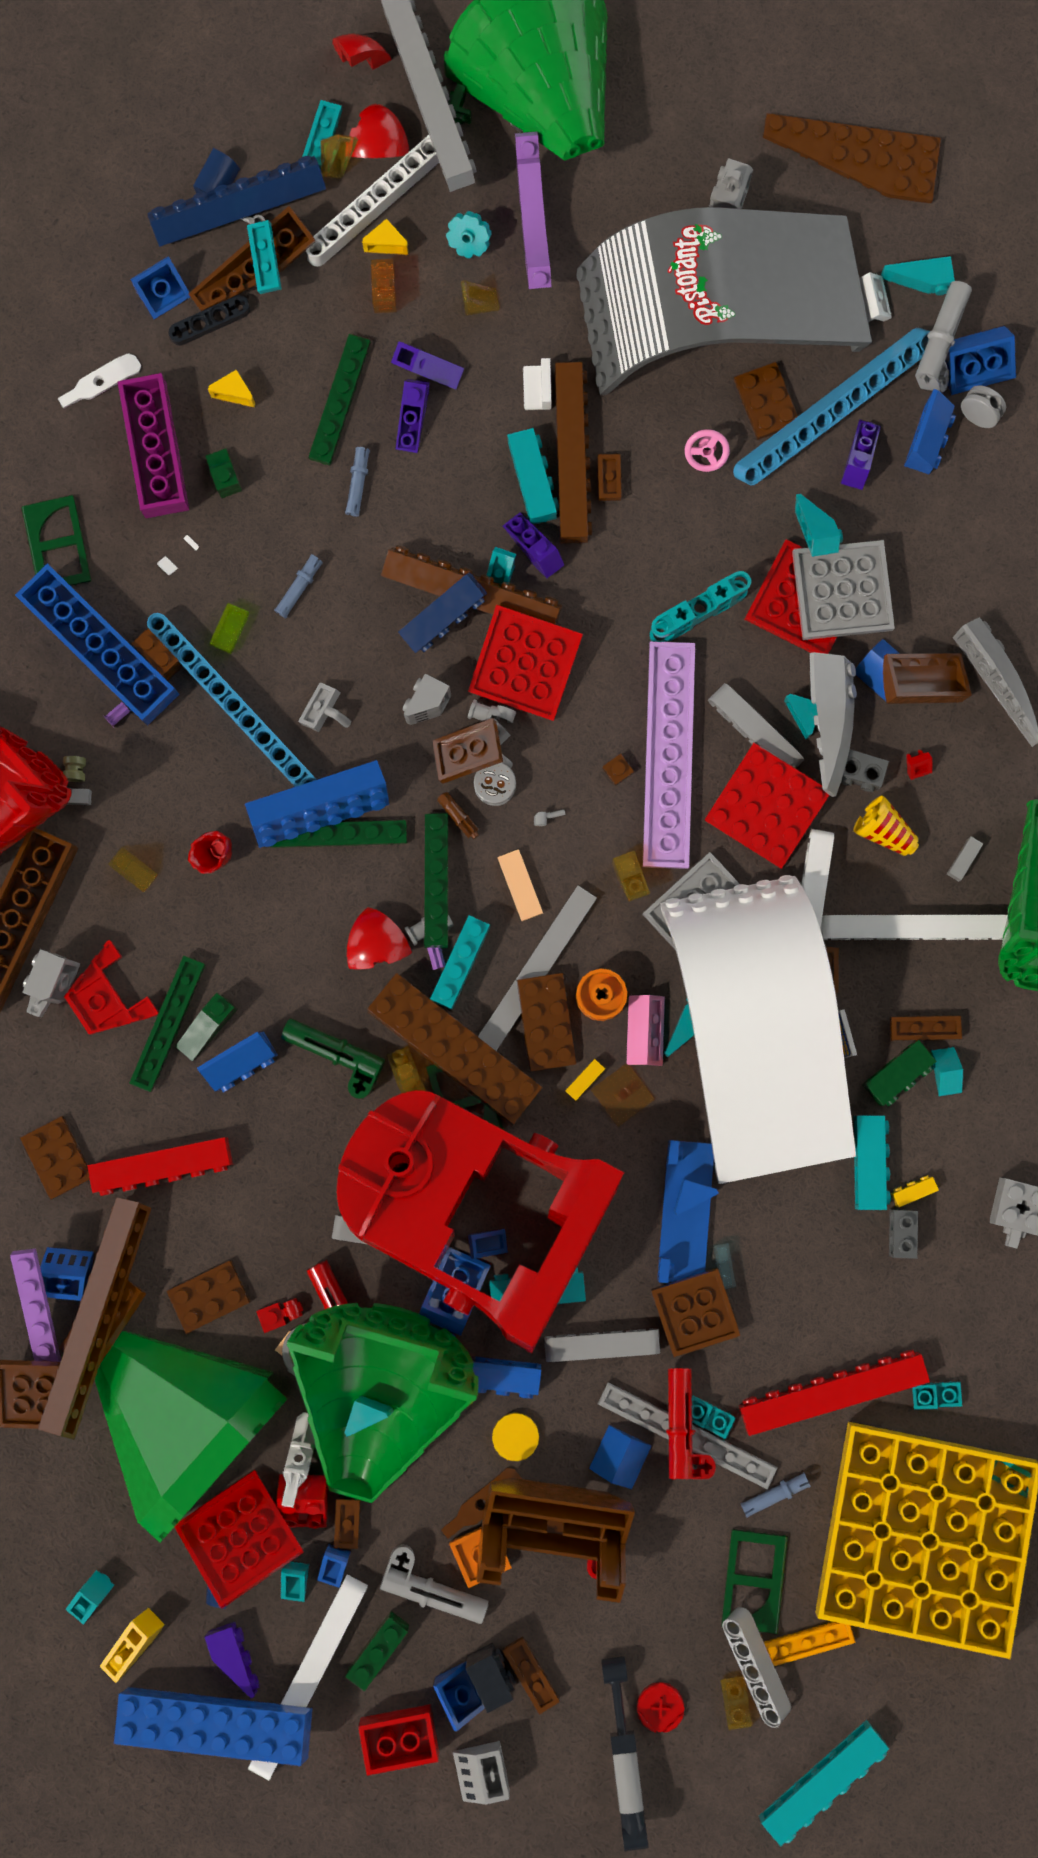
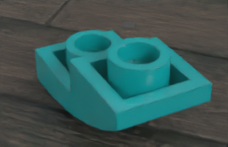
M961 1381L926 1383L912 1388L914 1409L963 1406Z
M692 1395V1423L727 1439L737 1417Z

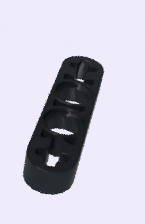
M240 295L227 299L174 323L169 328V337L175 345H185L246 317L250 312L249 302L244 296ZM237 303L243 305L242 311H239L237 308ZM227 307H230L232 316L229 315ZM222 311L226 316L222 321L214 320L215 313ZM199 320L204 321L205 327L202 330L194 329L195 322ZM187 325H189L192 334H189ZM177 330H180L182 333V338L176 336Z

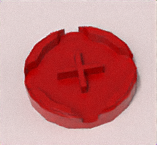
M663 1682L652 1683L644 1688L638 1697V1717L642 1724L650 1731L670 1732L683 1719V1698L679 1691L671 1684Z

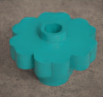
M467 211L465 215L457 213L448 223L449 231L446 237L449 240V246L456 248L458 255L466 258H471L473 254L481 256L489 247L490 243L488 240L492 233L489 229V224L482 221L479 214Z

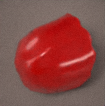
M219 831L206 832L192 842L188 861L200 873H213L224 867L231 860L232 841Z

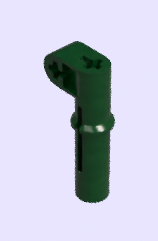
M291 1018L287 1021L281 1035L282 1040L333 1061L332 1064L335 1066L340 1064L354 1070L348 1083V1091L354 1098L361 1099L372 1093L385 1063L384 1058L349 1044L345 1038L340 1040ZM308 1038H311V1039L316 1040V1041H318V1042H320V1043H322V1044H325V1045H327V1046H329V1047H332V1048H334V1049H336V1050H338V1051H340V1052H343V1053H346V1054H348V1055H350V1056H353L354 1059H352V1058H350V1057H348V1056H345L344 1054H341V1053H339V1052H336V1051H334V1050H332V1049H329V1048H327V1047H325V1046H322V1045H320V1044H318V1043H315V1042H313V1041H311V1040H308ZM358 1072L373 1078L372 1082L369 1080L364 1081L363 1086L366 1089L358 1091L359 1086L356 1085V1083L363 1080L362 1077L357 1076Z

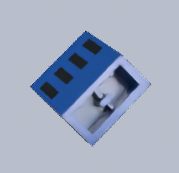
M47 1247L40 1266L47 1298L81 1301L88 1283V1277L92 1271L94 1251Z

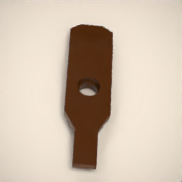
M506 1468L490 1482L508 1478H522L515 1469ZM490 1482L461 1505L457 1516L441 1529L447 1539L464 1526L476 1525L483 1519L485 1507H478L477 1501L480 1499L486 1501Z

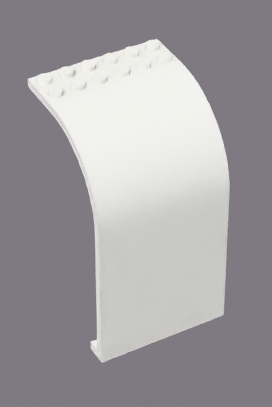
M785 875L777 880H760L752 885L740 884L732 889H715L708 894L696 893L691 894L688 898H671L666 900V902L660 903L662 914L676 949L687 994L715 1161L714 1170L718 1183L722 1184L855 1157L856 1151L839 1015L831 969L815 912L796 876Z

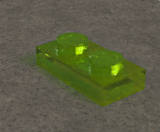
M227 603L210 641V645L232 654L250 613Z

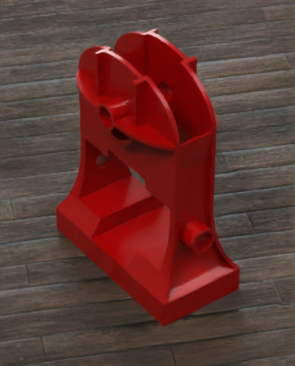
M409 1091L392 1097L374 1111L371 1110L354 1132L338 1167L337 1201L343 1220L358 1239L449 1288L443 1302L455 1310L469 1315L475 1305L498 1326L506 1340L532 1354L619 1188L624 1172L600 1159L577 1160L555 1155L559 1146L545 1136L534 1133L529 1143L434 1093ZM502 1148H505L564 1182L549 1208L548 1218L560 1225L562 1229L540 1271L537 1273L519 1265L499 1302L437 1268L455 1236L454 1230L449 1228L448 1225L473 1179L477 1178L484 1182ZM401 1166L408 1167L403 1172H395Z

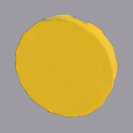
M515 1412L506 1414L497 1421L493 1429L492 1441L494 1448L500 1456L507 1460L521 1461L527 1459L538 1446L539 1432L537 1426L530 1417Z

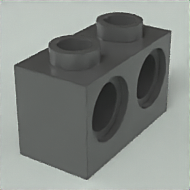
M849 750L846 764H852L855 768V773L851 774L844 770L841 784L852 786V783L860 785L864 791H878L882 787L889 761ZM873 770L877 775V779H869L866 771Z
M890 1209L889 1256L893 1258L917 1259L918 1211Z

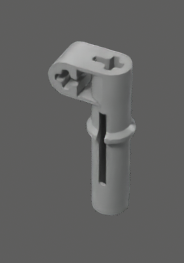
M951 282L933 330L927 335L928 343L915 374L921 389L931 391L936 389L944 392L947 388L949 370L945 359L950 347L955 344V341H953L972 292V288L964 282Z
M401 1544L393 1549L380 1590L418 1602L423 1608L426 1605L482 1624L488 1600L433 1582L431 1577L425 1579L411 1574L415 1560L411 1547ZM403 1552H406V1556L409 1559L408 1561H403V1567L408 1569L407 1572L390 1567L391 1563L399 1565V1558L396 1556L402 1555ZM411 1586L416 1587V1588H419V1589L424 1590V1591L429 1592V1593H433V1594H436V1595H439V1596L448 1598V1599H450V1600H453V1601H456V1602H459V1603H462V1604L459 1605V1604H456V1603H453V1602H450V1601H447V1600L438 1598V1597H436V1596L427 1594V1593H425V1592H421V1591L412 1589Z

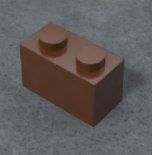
M149 628L131 643L167 681L183 667L180 661Z

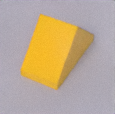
M387 219L363 238L364 252L408 255L407 241Z
M237 370L209 385L208 391L211 398L255 407L253 396Z

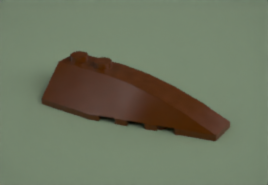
M290 206L270 222L279 272L288 267L316 242L309 229ZM250 241L189 293V296L201 311L256 285Z

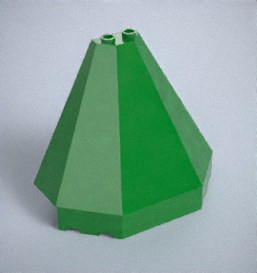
M122 1331L99 1365L95 1384L137 1523L161 1543L284 1404L287 1398L267 1381L274 1372Z

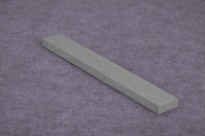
M579 886L576 887L516 980L547 975L597 899L595 896ZM516 980L478 1036L495 1051H497L521 1014Z
M609 1382L607 1383L598 1401V1405L669 1440V1436L666 1434V1429H669L667 1411ZM692 1424V1430H695V1434L692 1436V1452L710 1455L716 1464L768 1489L777 1470L776 1466Z

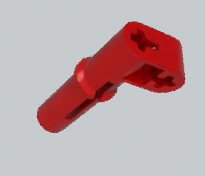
M327 1260L306 1270L325 1309L335 1306L326 1287L329 1288L337 1306L348 1304Z
M683 1368L668 1369L669 1429H666V1434L669 1436V1479H710L716 1470L714 1459L710 1455L692 1454V1436L695 1434V1430H692L691 1369ZM693 1464H697V1469H693Z

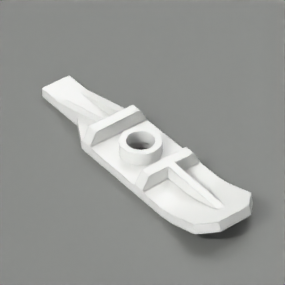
M131 354L118 357L81 378L73 390L59 397L58 400L62 407L66 408L82 399H93L117 385V381H122L139 374L141 364L136 356ZM99 379L104 380L101 386L96 385V381Z
M305 1412L296 1419L283 1472L286 1487L281 1505L292 1508L294 1507L298 1487L307 1479L315 1447V1440L307 1419L308 1413ZM302 1455L303 1460L301 1462H295V1456Z

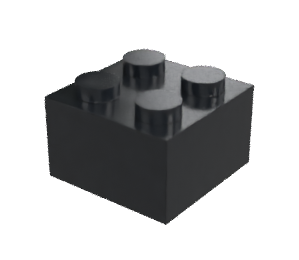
M493 1643L467 1655L466 1670L487 1713L513 1701L514 1691L516 1690L514 1685L516 1681L510 1669L506 1671L504 1665L505 1657L500 1647L496 1649Z

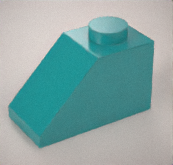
M96 1570L65 1610L84 1625L114 1587V1584L107 1575Z

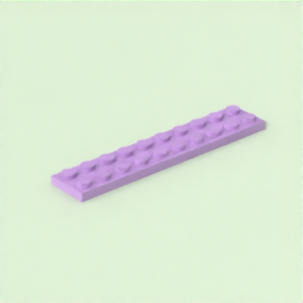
M649 643L643 867L689 868L695 643Z

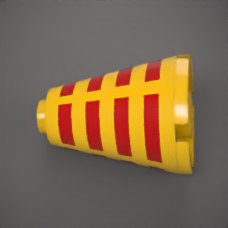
M884 796L874 799L865 808V811H867L863 818L860 816L854 825L853 831L857 835L903 856L913 854L919 846L917 843L918 837Z

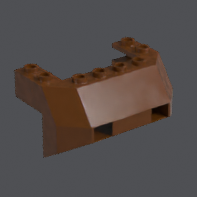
M508 1478L490 1482L479 1541L477 1582L501 1586L502 1572L504 1573L506 1565V1548L596 1561V1600L620 1603L626 1585L625 1544L635 1514L632 1503L605 1491L532 1480Z

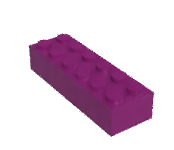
M162 373L117 381L142 514L145 518H152L188 511L189 504L169 393Z

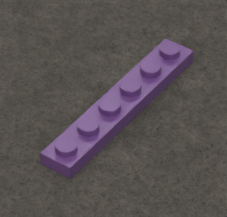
M36 1248L12 1251L10 1257L34 1361L61 1362Z

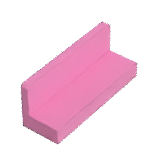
M653 995L629 996L628 1065L663 1066L665 997Z

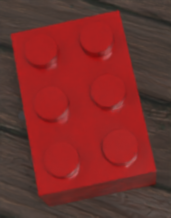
M431 1704L360 1718L358 1729L367 1776L438 1762L440 1752Z

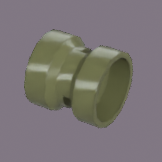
M64 756L63 765L65 766V771L63 774L68 781L85 782L83 768L86 766V758Z

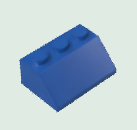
M1005 326L953 340L955 344L950 347L945 359L949 370L948 386L951 395L968 391L974 386H987L1016 378L1015 336Z
M933 389L924 406L904 464L905 467L926 474H930L933 468H938L942 457L938 455L940 448L944 449L949 435L945 434L947 427H952L956 416L952 414L955 406L939 390Z
M256 1032L197 1067V1069L214 1091L222 1090L224 1093L235 1086L233 1082L239 1078H242L244 1081L255 1074L253 1070L261 1066L264 1069L275 1062L273 1058L278 1055L265 1032Z
M471 1357L474 1362L472 1369L474 1374L478 1375V1393L496 1390L497 1395L509 1396L510 1392L519 1393V1397L533 1398V1395H538L541 1364Z

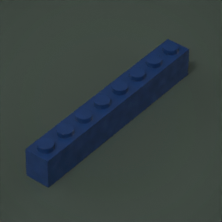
M303 156L297 162L291 164L283 163L277 169L260 171L256 176L240 178L230 185H219L213 191L207 193L199 192L193 198L187 200H176L172 205L156 207L147 214L160 247L325 190L326 187L315 156Z

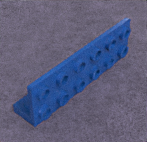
M668 1140L658 1282H674L705 1272L711 1198L679 1216L675 1214L674 1207L683 1179L712 1187L714 1161L712 1144Z

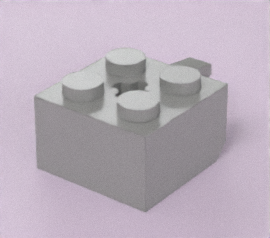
M728 158L726 166H721L718 181L713 188L709 207L742 209L753 169L748 164Z
M40 949L32 961L33 968L30 975L24 980V990L22 992L30 996L27 1012L37 1017H43L50 1003L60 1004L66 1001L64 995L71 988L80 967L78 962Z
M999 1178L990 1223L1004 1227L1003 1233H1007L1005 1246L1017 1249L1020 1237L1025 1238L1026 1233L1038 1236V1187L1006 1178ZM1017 1204L1023 1205V1210L1016 1208Z

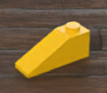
M147 1608L130 1622L100 1667L117 1683L154 1641L165 1624Z

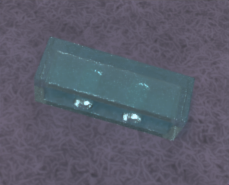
M729 1244L713 1245L716 1267L719 1269L725 1289L735 1288Z

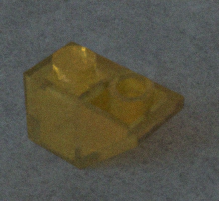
M635 851L612 859L615 873L628 902L650 894Z
M408 1046L387 1055L401 1093L426 1091Z

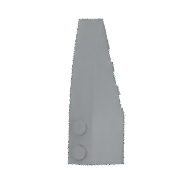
M980 617L965 624L954 635L953 639L1032 747L1038 743L1036 718L1020 677L1004 652V645L1000 640L994 638L991 634L990 626L987 622L982 621Z
M813 652L810 653L812 704L817 705L818 715L814 716V724L818 726L821 736L816 740L817 748H819V752L823 756V759L819 760L822 787L827 794L833 797L837 795L850 750L854 720V698L857 695L856 687L853 683L856 670L854 664L845 656Z

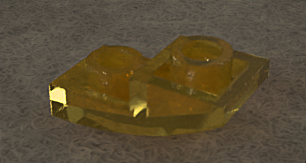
M744 1676L721 1679L728 1730L752 1727Z

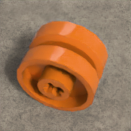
M608 969L590 971L582 977L577 986L576 1001L578 1008L585 1016L592 1020L606 1021L614 1018L622 1011L627 1000L625 982L617 973ZM600 991L604 992L606 995L605 999L601 998L599 1000L597 993Z

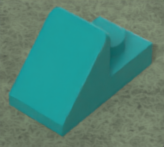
M495 547L492 552L487 576L494 578L493 582L499 584L503 582L509 583L515 568L516 554Z

